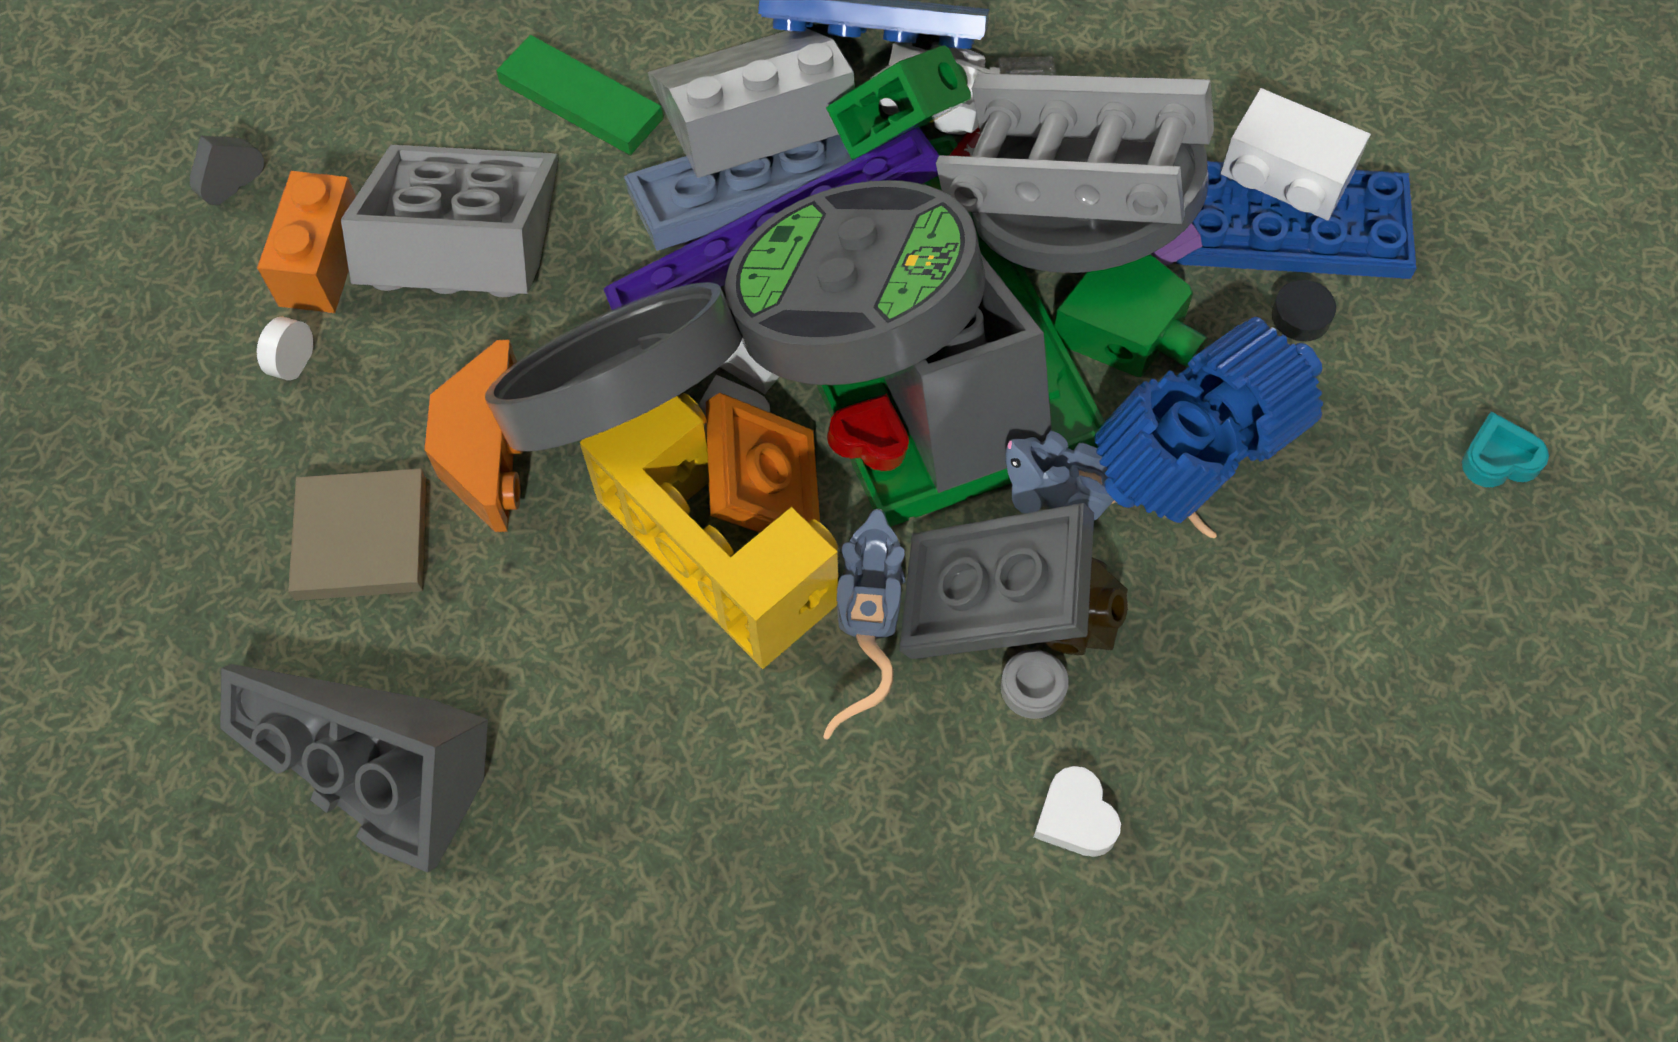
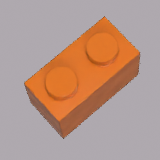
M299 171L290 172L257 267L279 307L329 313L336 312L349 272L341 218L356 197L348 177Z

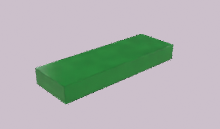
M529 35L496 70L500 84L630 156L664 119L661 105L532 35Z

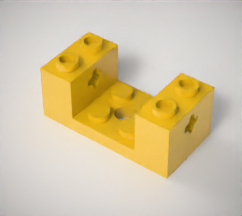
M681 393L679 396L632 420L581 440L579 443L597 500L762 669L837 606L839 577L837 551L839 548L832 534L819 521L812 519L808 523L790 507L734 554L727 540L717 529L711 525L702 529L688 515L690 508L686 501L709 483L708 448L704 431L707 419L699 405L688 394Z

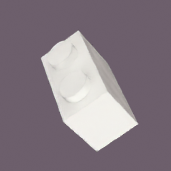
M1260 88L1231 138L1221 175L1237 181L1246 188L1256 189L1291 204L1297 210L1312 213L1329 221L1356 171L1371 134Z

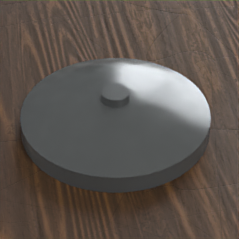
M1006 136L997 158L1028 159L1037 137ZM1062 139L1054 161L1087 162L1095 140ZM1121 141L1113 163L1147 165L1155 142ZM1181 143L1173 165L1180 166L1185 213L1182 224L971 212L974 227L983 242L1001 257L1036 270L1060 273L1090 272L1136 261L1161 249L1177 238L1188 228L1201 211L1206 200L1209 184L1205 147L1203 144Z

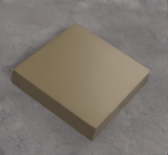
M422 469L296 477L288 592L295 601L423 591L426 477Z

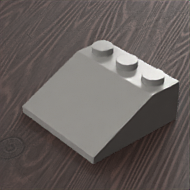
M807 28L806 31H784L648 72L651 85L697 178L839 135L826 107L855 89L854 72L835 41Z
M390 145L341 218L351 284L372 285L374 288L384 291L411 287L429 288L440 294H451L461 290L489 292L497 297L528 294L540 266L558 164L557 154Z

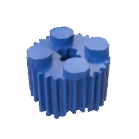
M1256 316L1236 326L1195 355L1188 362L1189 367L1181 372L1187 380L1191 378L1196 380L1197 385L1204 390L1200 395V400L1202 402L1208 401L1210 409L1220 413L1219 419L1221 421H1225L1230 416L1235 423L1241 425L1242 430L1240 434L1246 437V441L1243 444L1248 447V450L1236 461L1237 463L1247 456L1251 461L1258 459L1260 462L1264 459H1269L1311 428L1322 417L1321 407L1323 402L1318 398L1322 395V391L1316 387V384L1319 383L1316 377L1322 372V363L1316 353L1304 343L1290 345L1287 343V337L1284 334L1278 336L1275 328L1272 327L1270 329L1262 319Z
M1168 371L1159 382L1155 379H1151L1149 382L1144 381L1135 388L1095 434V443L1098 445L1096 453L1103 457L1099 461L1100 465L1108 469L1105 472L1108 477L1105 480V489L1118 505L1126 508L1143 505L1148 513L1155 511L1160 518L1165 515L1170 520L1181 523L1197 511L1235 474V470L1239 466L1236 461L1248 450V447L1243 444L1246 441V437L1240 434L1242 427L1235 423L1230 416L1225 421H1221L1219 419L1220 413L1212 411L1208 401L1202 402L1200 400V395L1204 390L1197 385L1195 379L1187 380L1184 374L1181 373L1176 377L1173 371Z

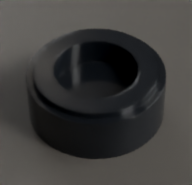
M1296 280L1283 286L1272 308V320L1276 328L1286 337L1297 341H1312L1322 337L1328 331L1336 314V302L1331 292L1323 285L1310 280Z

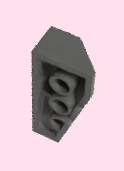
M234 664L221 668V730L278 774L290 768L315 788L310 800L327 813L336 806L343 809L362 825L356 837L373 851L427 873L438 866L484 781L488 719L426 698Z

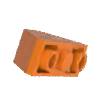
M496 340L430 394L424 449L438 478L495 532H508L509 510L519 508L521 496L519 475L517 472H512L514 454H522L523 451L514 450L509 446L485 400V393L491 384L507 369L517 363L510 340Z

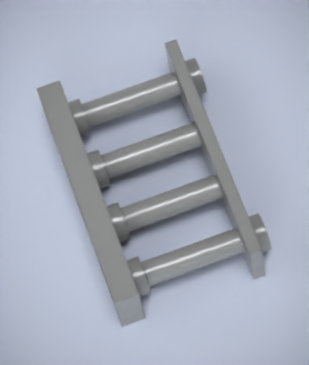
M978 74L972 86L981 134L971 157L939 155L936 162L942 191L961 203L968 212L1182 224L1185 213L1180 166L1173 165L1181 143H1210L1214 131L1211 80ZM1006 136L1037 137L1028 159L997 158V155ZM1062 139L1095 140L1087 162L1054 161ZM1121 141L1155 142L1148 164L1113 163Z

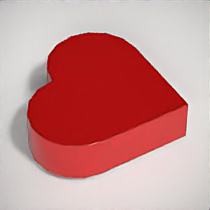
M887 394L836 411L831 417L827 433L828 444L836 454L850 459L861 458L867 466L879 471L893 470L900 466L905 458L909 444L907 432Z

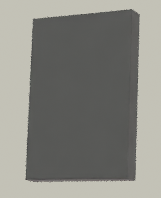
M1080 503L913 533L899 651L908 658L919 659L1087 636L1094 512L1086 504Z

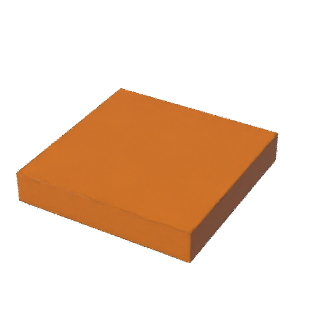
M721 392L705 401L710 515L757 532H762L790 507L808 523L812 519L820 522L813 430Z

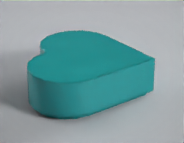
M1491 411L1466 450L1462 459V468L1469 480L1482 487H1496L1502 485L1507 479L1516 482H1528L1535 479L1547 465L1549 459L1548 448L1536 435Z

